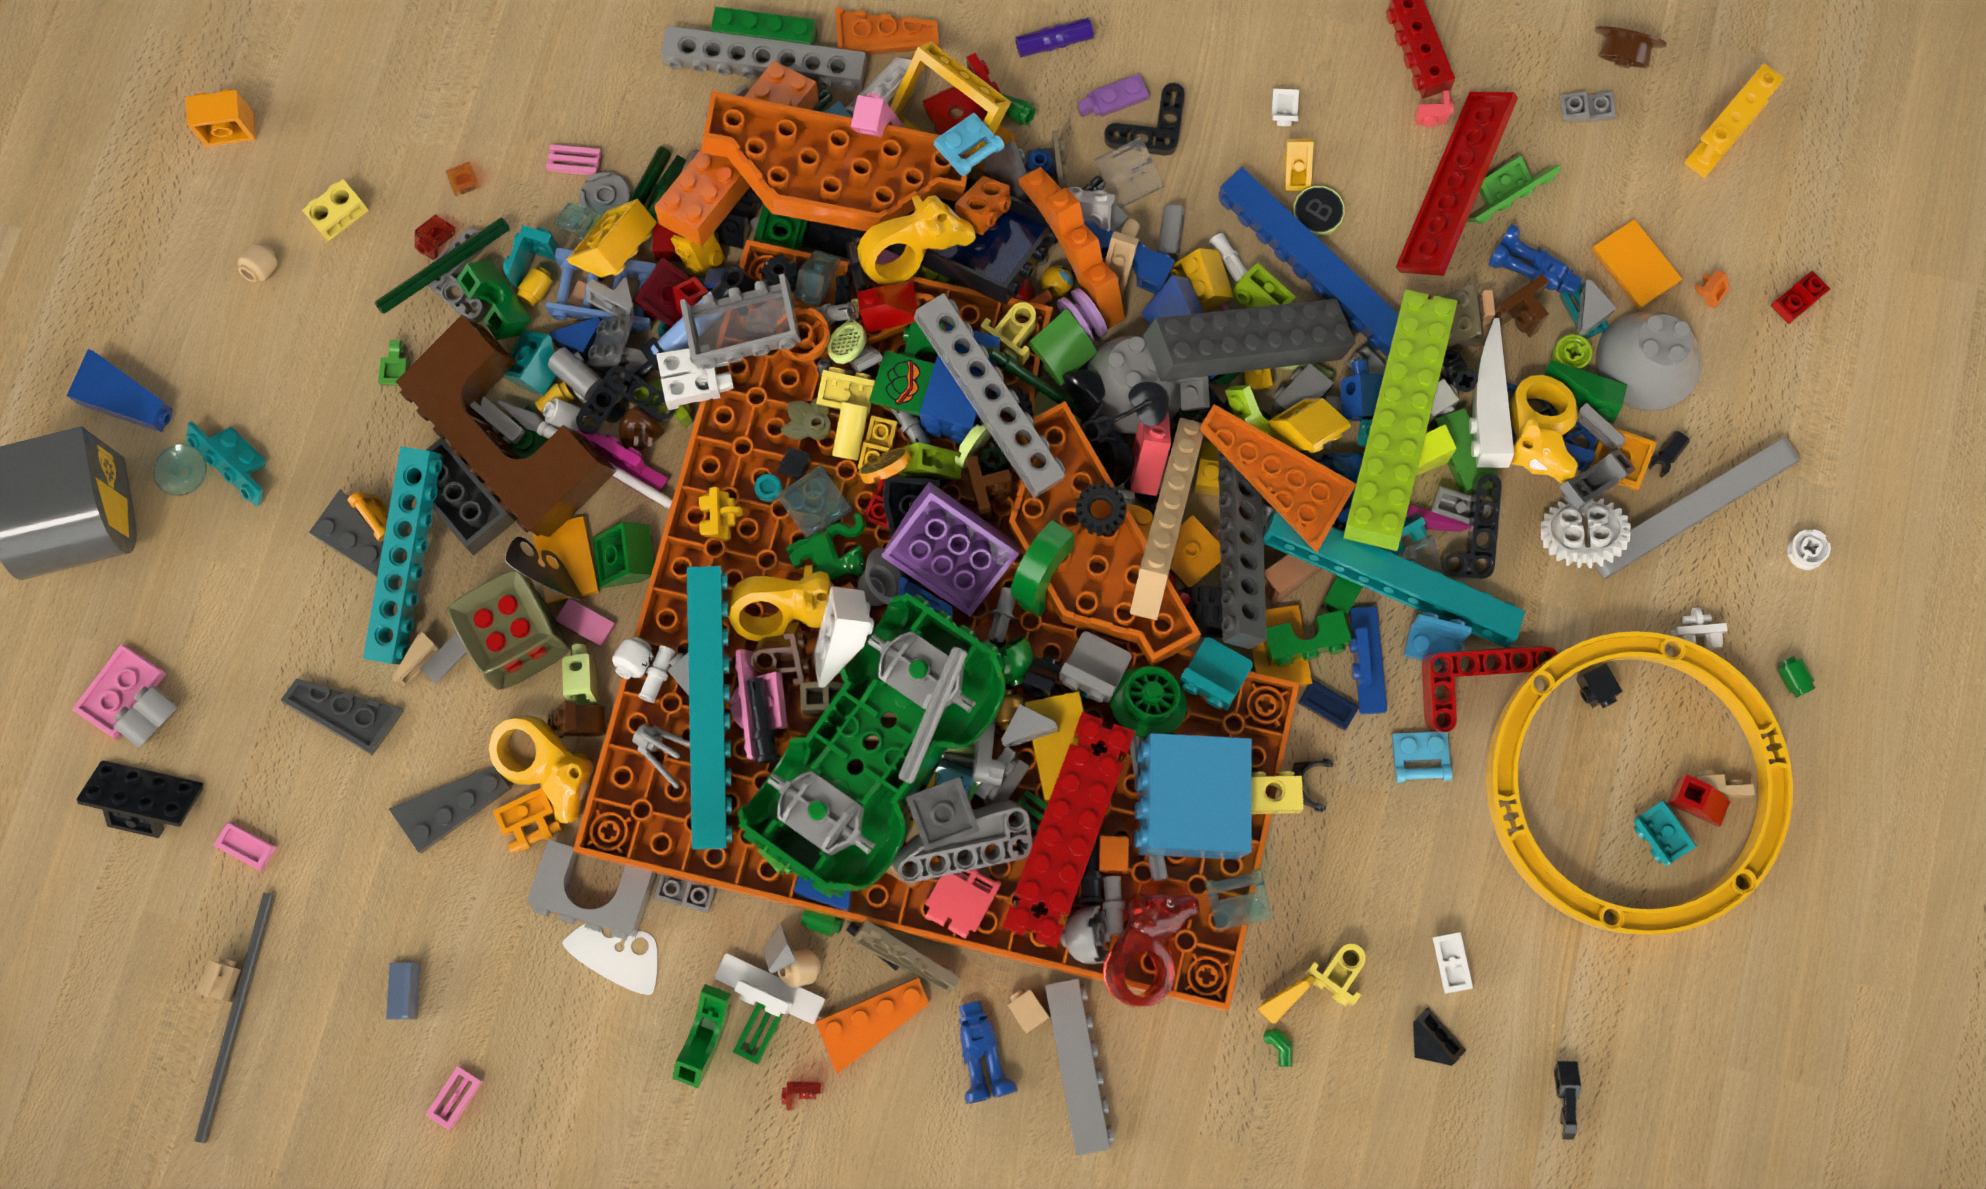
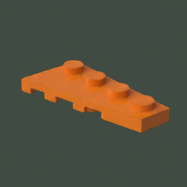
M835 7L838 49L866 52V55L916 51L919 46L931 41L939 47L937 21L904 17V19L894 18L889 14L882 13L879 16L867 14L866 11L860 10L849 12L844 11V8Z
M919 977L815 1021L836 1074L929 1004Z

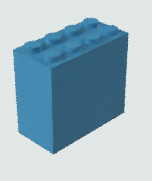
M1150 733L1140 743V746L1136 747L1135 761L1139 763V774L1135 776V790L1139 791V802L1135 803L1134 816L1135 819H1139V830H1135L1134 846L1138 847V855L1240 859L1251 853V739Z

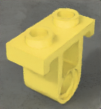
M1020 302L1008 311L995 329L991 327V320L986 318L980 325L981 333L1000 337V349L1003 351V354L1011 355L1020 364L1024 365L1029 358V348L1024 346L1021 349V346L1036 328V312L1031 304ZM1019 316H1026L1029 318V321L1020 323L1016 319Z
M1347 944L1336 951L1322 974L1316 970L1319 965L1315 962L1309 966L1305 974L1308 976L1312 975L1315 978L1313 983L1315 987L1320 990L1325 987L1333 993L1331 997L1343 1006H1346L1347 1003L1352 1006L1356 1004L1361 994L1355 992L1351 995L1347 990L1364 966L1366 955L1360 946ZM1346 951L1355 954L1357 961L1354 966L1345 964L1343 955Z

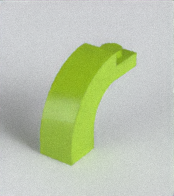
M1234 385L1225 390L1234 416L1274 437L1268 420L1263 417L1259 410L1250 385Z

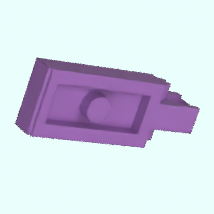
M1136 74L1087 94V98L1078 101L1077 109L1081 117L1091 113H1095V116L1101 115L1103 117L1149 99V94L1140 74Z

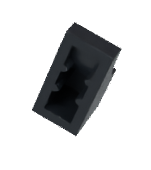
M1043 656L1042 659L1035 657L1023 681L1024 693L1039 699L1052 697L1062 666L1057 665L1058 661L1047 656Z

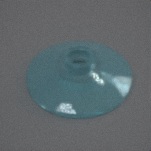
M175 445L169 447L158 456L154 464V480L158 487L167 494L174 496L187 495L195 491L204 481L207 471L206 461L203 455L191 446ZM187 469L186 474L180 477V472Z

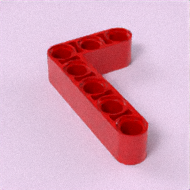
M1527 646L1432 652L1427 654L1422 660L1425 724L1431 730L1444 733L1450 732L1456 726L1455 677L1533 672L1540 665L1539 656L1542 652L1546 654V660L1558 652L1552 647ZM1516 653L1519 654L1521 659L1517 667L1513 664V657ZM1492 655L1494 657V665L1489 669L1486 660L1488 656ZM1465 656L1468 659V666L1465 670H1462L1460 660ZM1437 658L1442 662V668L1438 672L1433 667V663ZM1441 685L1444 691L1443 696L1437 699L1435 697V689ZM1443 713L1445 722L1443 725L1438 726L1436 718L1438 714Z

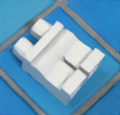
M710 345L701 347L702 353L713 351ZM689 348L656 354L668 410L677 409L679 405L692 402H701L712 398L718 399L721 398L720 392L734 389L730 372L716 375L715 368L727 366L729 362L719 363L711 369H698L691 360Z

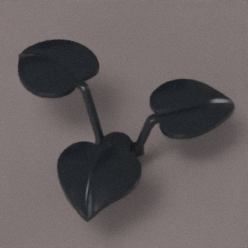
M1088 369L1066 373L1063 375V380L1071 398L1080 410L1087 414H1092V416L1087 418L1088 421L1083 424L1082 431L1089 441L1094 442L1098 440L1100 443L1095 449V453L1114 486L1118 487L1131 475L1135 463L1134 455L1127 444H1117L1115 438L1106 436L1112 432L1114 422L1137 412L1139 421L1144 425L1156 426L1162 423L1167 416L1169 407L1167 391L1155 382L1144 381L1138 383L1131 388L1128 394L1129 401L1134 408L1110 419L1104 415L1098 416L1104 406L1101 399L1105 396V387L1101 376L1097 372Z

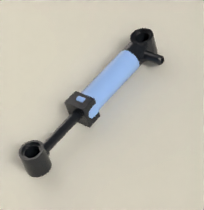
M731 265L724 270L721 281L708 294H712L718 300L729 297L728 290L731 288H739L741 293L755 290L754 283L757 281L740 266ZM703 298L696 305L702 304ZM747 306L736 309L741 317L747 316L749 313ZM728 311L695 319L699 338ZM683 317L661 338L656 339L652 337L640 349L648 361L634 373L643 380L654 369L659 371L657 353L689 348ZM632 380L631 385L625 381L623 384L626 385L628 389L624 392L629 393L630 387L636 381ZM606 393L600 394L596 399V403L600 407H607L612 401L611 396ZM621 400L605 420L607 423H616L623 416L625 406ZM591 405L590 408H589V409H592V410H593V414H594V415H596V413H598V415L601 417V416L604 414V413L598 412V411L593 407V405Z

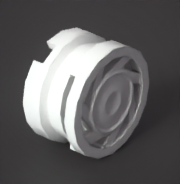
M1815 529L1800 531L1789 542L1787 548L1791 563L1803 570H1812L1819 567L1829 557L1831 545L1828 543L1826 535Z

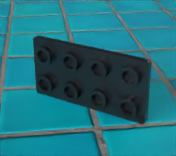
M100 761L76 800L80 805L102 809L107 827L159 838L164 831L162 823L177 827L182 826L204 787L201 782L108 761Z

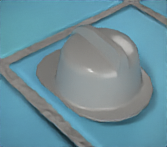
M876 548L870 552L865 571L860 576L857 584L858 590H864L866 602H869L870 606L889 605L892 597L898 596L901 577L899 568L881 557L883 548Z

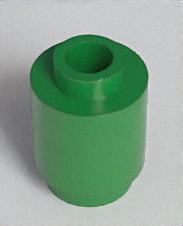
M1792 656L1779 663L1781 669L1777 670L1788 692L1793 693L1795 698L1816 688L1813 684L1815 680L1802 658L1796 660L1795 656Z
M804 910L801 924L806 925V928L833 937L835 933H840L844 919Z

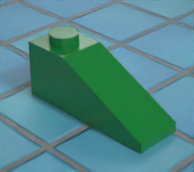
M1550 360L1544 375L1564 383L1572 391L1578 409L1587 403L1607 422L1614 424L1623 405L1627 384Z

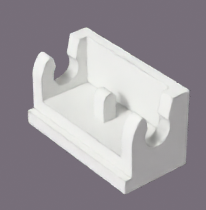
M1461 932L1433 937L1445 994L1474 989Z

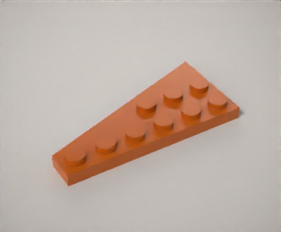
M1214 404L1199 430L1317 553L1355 488L1356 483Z

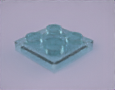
M821 465L776 494L777 499L805 538H810L814 533L821 532L852 511L848 502Z

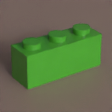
M1463 408L1436 418L1431 428L1434 430L1446 424L1457 448L1447 464L1460 493L1471 495L1472 483L1476 475L1487 472L1497 476V470L1491 467H1476V457L1471 456V443L1474 441L1473 434H1469V419L1472 418V415H1468L1466 409ZM1487 478V482L1482 483L1481 487L1487 489L1492 487L1493 484Z

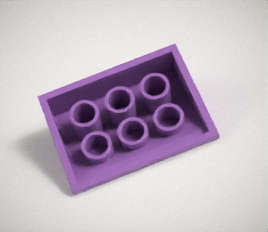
M929 482L911 505L883 550L881 557L968 616H971L1020 553L1016 541Z

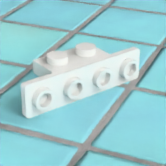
M730 954L724 955L715 975L716 980L735 988L734 991L740 993L739 999L752 1005L757 1001L765 1005L764 1010L778 1017L781 1013H789L806 1022L815 1024L825 1003V998L802 987H789L780 977Z

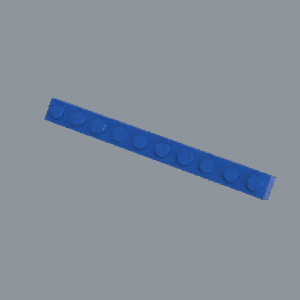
M1241 167L1220 186L1218 198L1222 206L1227 210L1231 209L1243 226L1250 227L1256 233V237L1264 245L1268 244L1280 261H1286L1298 278L1301 280L1305 279L1311 285V289L1317 296H1323L1326 300L1337 299L1350 327L1357 333L1361 332L1367 338L1368 344L1374 350H1380L1386 356V360H1388L1399 314L1254 177Z

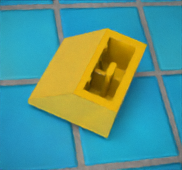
M1198 248L1174 263L1169 279L1172 275L1188 278L1204 312L1216 309L1234 298L1219 250Z
M1305 398L1268 421L1275 439L1297 451L1308 450L1309 453L1322 450L1324 444L1341 438L1342 433L1351 428L1350 422L1324 398Z

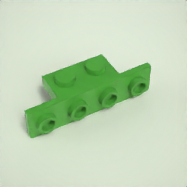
M1522 156L1512 158L1485 176L1479 192L1486 205L1470 214L1467 222L1482 224L1492 218L1491 214L1498 209L1502 211L1511 207L1513 200L1519 196L1520 198L1526 197L1535 191V186L1540 183L1544 185L1556 178L1555 174L1562 170L1560 165L1547 166L1531 176Z

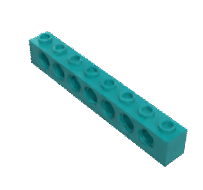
M400 446L363 659L400 665L409 650V637L414 628V609L419 600L418 586L424 572L422 566L423 558L428 549V530L433 521L432 507L438 493L437 479L438 474L442 470V454ZM421 472V480L417 482V475ZM416 498L417 504L416 507L413 509L412 502ZM411 524L412 532L410 535H408L407 529ZM406 551V552H407V559H406V561L404 562V561H403V553ZM400 577H401L402 580H403V583H402L401 588L399 589V587H398V580H399ZM395 604H397L398 611L396 614H394L393 612ZM392 630L393 639L390 641L389 632Z

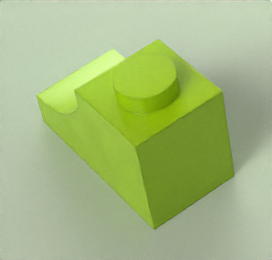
M921 442L903 447L908 449L912 459L908 461L904 469L898 472V475L950 481L961 479V467L955 463V456L958 455L960 457L962 453Z

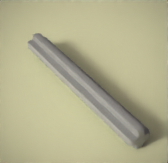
M953 647L898 775L899 779L905 782H914L967 656L965 650Z

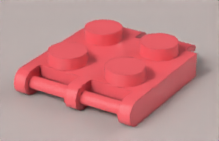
M979 869L965 871L971 874L970 877L961 872L941 876L925 904L930 907L926 917L942 926L950 918L952 921L948 929L965 939L970 930L976 932L1002 885V882L998 879L995 882L979 873ZM976 878L993 886V888L990 889L989 887L979 883L978 881H976Z

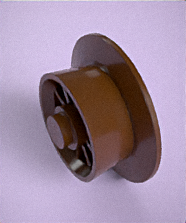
M1598 26L1595 28L1596 33L1606 37L1598 56L1607 61L1614 62V65L1622 68H1630V66L1649 68L1652 48H1665L1667 45L1662 39L1633 30L1609 26Z

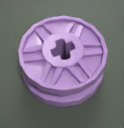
M1075 288L1071 291L1072 302L1065 297L1057 300L1059 313L1061 314L1067 309L1081 325L1092 343L1094 339L1091 331L1098 337L1107 334L1106 323L1101 313L1083 290Z

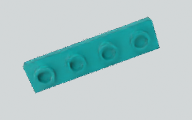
M192 421L188 423L186 440L189 446L194 450L196 449L210 466H214L228 483H232L245 500L250 501L256 507L260 505L263 489L250 475L266 466V459L231 426L209 438Z

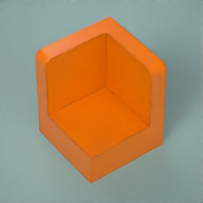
M1100 836V872L1127 874L1128 837Z

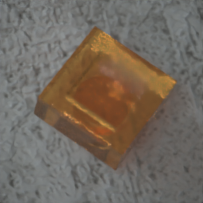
M470 161L445 170L456 196L480 188Z

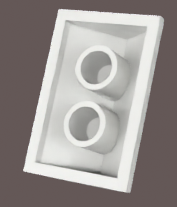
M896 57L859 95L866 96L867 93L880 95L882 100L887 102V105L890 107L912 60ZM924 69L911 96L925 83ZM857 97L845 108L851 116L854 114Z

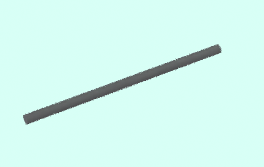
M263 893L195 1136V1142L206 1143L273 902L274 895Z

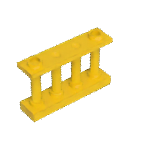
M1764 63L1700 138L1702 140L1701 143L1690 154L1684 164L1703 178H1706L1769 102L1767 100L1785 78Z

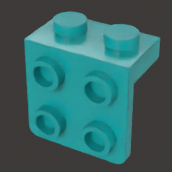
M522 225L520 232L515 234L511 255L506 257L503 264L504 273L515 289H518L527 275L535 255L556 261L555 253L556 248H559L549 230L542 227L534 229Z
M1207 637L1203 640L1188 668L1186 667L1179 683L1183 685L1182 688L1193 695L1199 694L1206 698L1207 702L1213 707L1228 710L1252 669L1253 663L1225 645Z

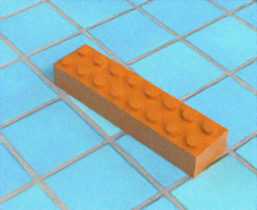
M776 61L769 65L744 96L812 110L819 102L816 81ZM701 148L654 207L661 226L702 247L750 188V185L728 157L701 153Z

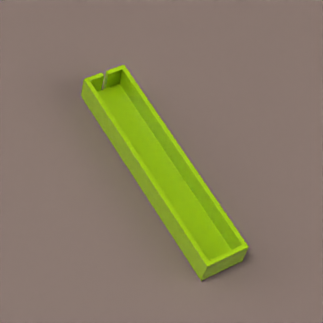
M1405 289L1343 539L1394 551L1398 550L1458 300L1435 295L1433 300L1428 299L1429 294Z

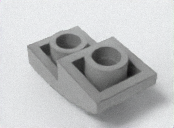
M1587 91L1560 95L1563 121L1594 122L1616 119L1613 91L1587 95Z
M660 875L653 898L708 913L715 888Z

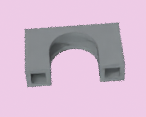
M548 840L527 900V904L534 907L533 912L549 916L550 912L560 914L559 920L575 924L576 920L586 922L585 928L601 932L602 928L612 930L611 936L627 940L628 936L636 938L657 874L625 866L618 890L613 899L603 907L583 909L575 904L569 890L570 878L579 854L573 851L574 847Z

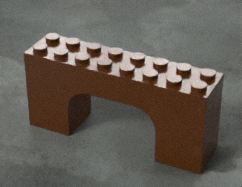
M461 315L396 381L402 389L400 394L410 403L414 402L417 405V413L426 421L430 420L435 425L433 427L434 432L442 439L446 438L451 443L449 446L451 451L468 462L466 465L468 470L485 481L483 486L493 495L497 494L501 499L500 505L508 513H514L518 518L517 524L525 532L531 531L537 536L550 537L616 470L583 434L564 425L533 455L521 459L502 437L493 430L485 418L469 406L474 401L481 406L483 396H486L489 389L516 361L483 325Z

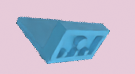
M1424 612L1423 615L1418 614L1410 625L1403 656L1422 661L1427 654L1432 652L1461 651L1463 642L1471 634L1472 627L1466 626V623L1461 620H1441L1438 615ZM1437 658L1433 663L1435 665L1442 666V662L1439 658Z

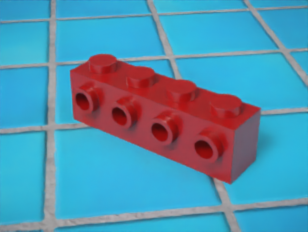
M1391 0L1389 8L1386 10L1387 20L1390 25L1393 24L1396 31L1395 40L1399 47L1402 46L1404 63L1407 69H1411L1415 90L1420 92L1422 99L1443 93V91H1450L1455 81V76L1425 1Z

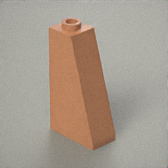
M1336 527V528H1339V529L1343 530L1344 533H1345V528ZM1288 554L1264 571L1265 595L1275 606L1322 569Z

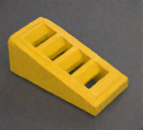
M1312 975L1304 977L1264 1000L1258 1007V1010L1272 1024L1276 1023L1314 983L1315 978Z

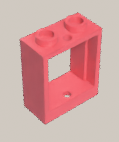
M1167 413L1164 421L1156 426H1147L1139 421L1132 447L1135 463L1130 475V492L1157 496L1171 446L1169 413Z

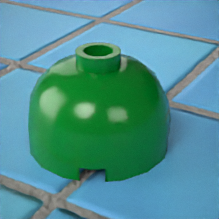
M1026 636L1009 641L1007 645L1001 648L997 647L999 649L998 652L1002 655L1001 660L1006 666L1002 671L1005 684L1009 683L1011 687L1024 681V675L1030 670L1034 662V654Z

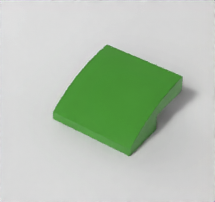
M1067 309L1027 344L1044 363L1042 368L1059 386L1064 383V374L1078 371L1097 353L1086 332Z

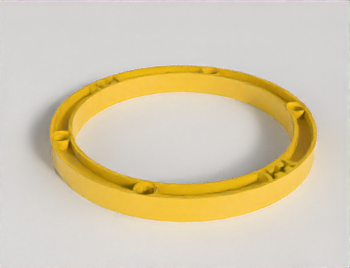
M1640 631L1618 632L1580 642L1555 654L1531 672L1513 692L1495 725L1489 746L1486 767L1487 800L1496 834L1508 859L1526 883L1547 903L1565 915L1601 930L1620 934L1655 935L1685 931L1707 924L1739 905L1757 888L1776 861L1785 841L1793 804V779L1786 742L1771 709L1756 688L1730 663L1695 643L1675 636ZM1666 644L1670 645L1673 649L1672 657L1668 656L1665 652ZM1628 659L1660 663L1692 676L1708 687L1724 702L1739 722L1749 742L1756 765L1758 780V802L1750 836L1741 854L1726 874L1714 885L1687 901L1657 909H1637L1600 900L1572 884L1554 868L1537 846L1527 826L1519 798L1518 763L1521 746L1528 726L1542 702L1558 685L1576 672L1597 663ZM1536 677L1540 678L1544 683L1542 691H1539L1534 686V679ZM1767 733V737H1761V734ZM1771 745L1772 750L1767 751L1766 746ZM1775 759L1776 763L1769 764L1770 760ZM1509 801L1508 805H1499V803ZM1511 814L1512 819L1504 821L1503 815ZM1517 828V831L1507 832L1508 829ZM1738 875L1744 880V885L1741 889L1736 885ZM1606 910H1609L1613 915V920L1609 925L1603 919V914Z

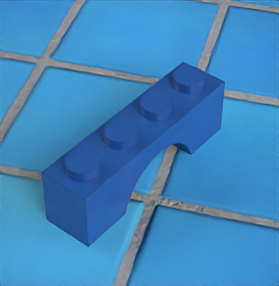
M1084 221L1086 227L1098 238L1102 257H1106L1114 231L1108 232L1092 221ZM1138 242L1132 264L1136 274V286L1157 295L1168 281L1175 260L1171 259L1170 255L1165 252H1155L1148 249L1145 244Z

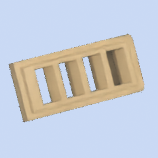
M420 631L393 675L392 680L402 688L405 687L421 671L420 668L440 648L426 634Z

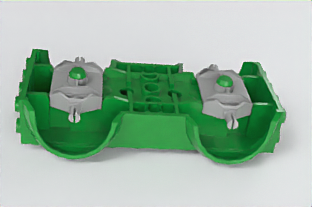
M908 593L892 597L885 614L865 642V645L848 665L840 671L845 684L806 738L794 737L790 740L784 755L754 797L738 811L740 821L738 826L746 831L743 837L762 850L767 846L768 848L765 853L784 866L788 862L791 863L788 867L790 871L807 882L813 879L811 886L830 899L833 895L841 899L846 891L865 889L885 874L899 854L904 842L906 821L902 812L908 805L906 797L917 793L947 749L965 748L981 737L995 719L1004 699L1005 679L1002 671L1006 666L1001 660L1002 655L998 652L999 649L987 640L981 643L975 637L976 634L962 624L960 628L957 627L952 621L953 618L939 609L936 613L929 606L930 603L918 594L915 597ZM953 647L963 649L967 652V656L914 782H905L899 779L898 775ZM888 712L894 713L897 717V723L892 728H885L881 724L882 716ZM869 736H877L879 739V744L874 750L865 749L864 743ZM853 759L861 760L864 765L863 771L858 775H852L848 772V764Z

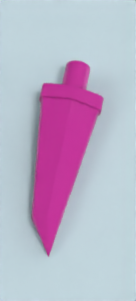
M1412 504L1408 506V516L1411 517L1419 513L1426 522L1423 526L1427 530L1461 532L1469 528L1467 523L1432 512L1431 510Z

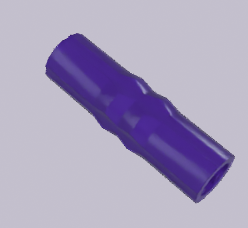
M1084 18L1016 36L1015 42L1018 54L1022 58L1094 38L1090 19Z

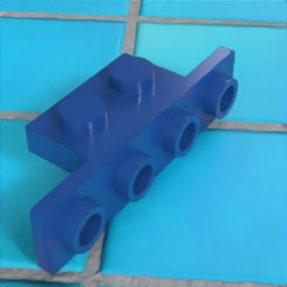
M1351 608L1349 613L1352 641L1349 644L1350 653L1354 654L1351 672L1352 678L1356 680L1359 713L1361 715L1386 713L1387 703L1377 608Z

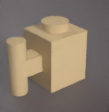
M220 957L219 962L208 960L196 992L203 996L232 1002L242 969L235 967V961Z

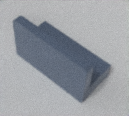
M412 961L390 963L386 1019L417 1020L420 963Z

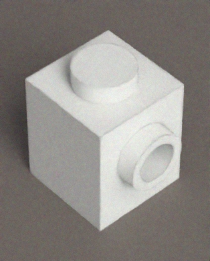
M1445 379L1438 382L1428 424L1432 423L1436 418L1456 411L1455 407L1459 401L1458 392L1452 384L1448 385Z

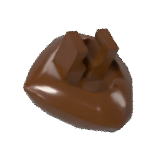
M636 407L628 409L622 416L619 424V437L625 449L632 447L637 451H641L647 447H652V444L665 432L653 417Z

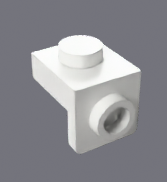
M1273 89L1271 120L1277 121V126H1292V121H1298L1299 90Z

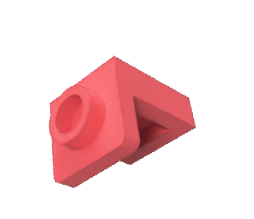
M1443 91L1440 104H1419L1415 113V125H1423L1424 127L1446 125L1449 115H1453L1454 101L1449 99V91Z

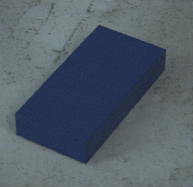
M1313 679L1312 684H1309L1298 702L1301 706L1343 731H1346L1359 709L1357 705Z

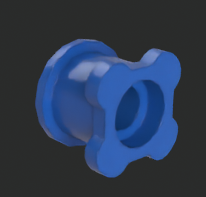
M1036 149L1028 155L1024 166L1026 172H1031L1041 167L1049 176L1055 173V167L1052 165V157L1049 152L1043 149Z

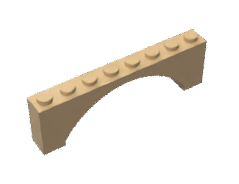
M1184 418L1179 420L1143 555L1130 614L1153 620L1158 618L1204 435L1199 430L1201 422Z

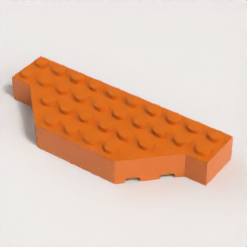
M711 91L701 153L728 157L772 214L867 231L874 225L903 217L915 210L912 197L918 195L922 202L928 196L934 195L942 199L958 201L963 196L967 175L961 176L933 145L934 140L941 135L886 125L882 137L856 132L851 127V117ZM971 150L962 155L961 159L968 158L970 156Z
M1065 401L1032 418L1035 424L1033 426L1038 435H1043L1050 446L1048 450L1054 458L1057 457L1062 462L1066 476L1062 482L1035 499L1021 480L1014 508L1009 519V530L1024 555L1034 539L1051 520L1074 533L1073 551L1058 566L1046 590V595L1062 623L1137 643L1150 666H1154L1198 642L1201 633L1169 578H1167L1157 620L1130 614L1147 540L1127 506L1124 522L1122 525L1120 524L1116 532L1113 530L1110 535L1106 536V533H1102V536H1097L1095 532L1092 535L1089 534L1086 528L1083 530L1081 523L1077 521L1076 513L1077 499L1080 497L1082 490L1086 491L1087 486L1091 485L1094 487L1095 483L1099 482L1102 486H1105V483H1109L1111 488L1114 487V484ZM1018 435L1021 443L1027 445V438L1023 435ZM1030 459L1033 467L1043 468V462L1040 459ZM1097 500L1092 503L1090 511L1094 517L1104 519L1111 514L1112 508L1107 501Z

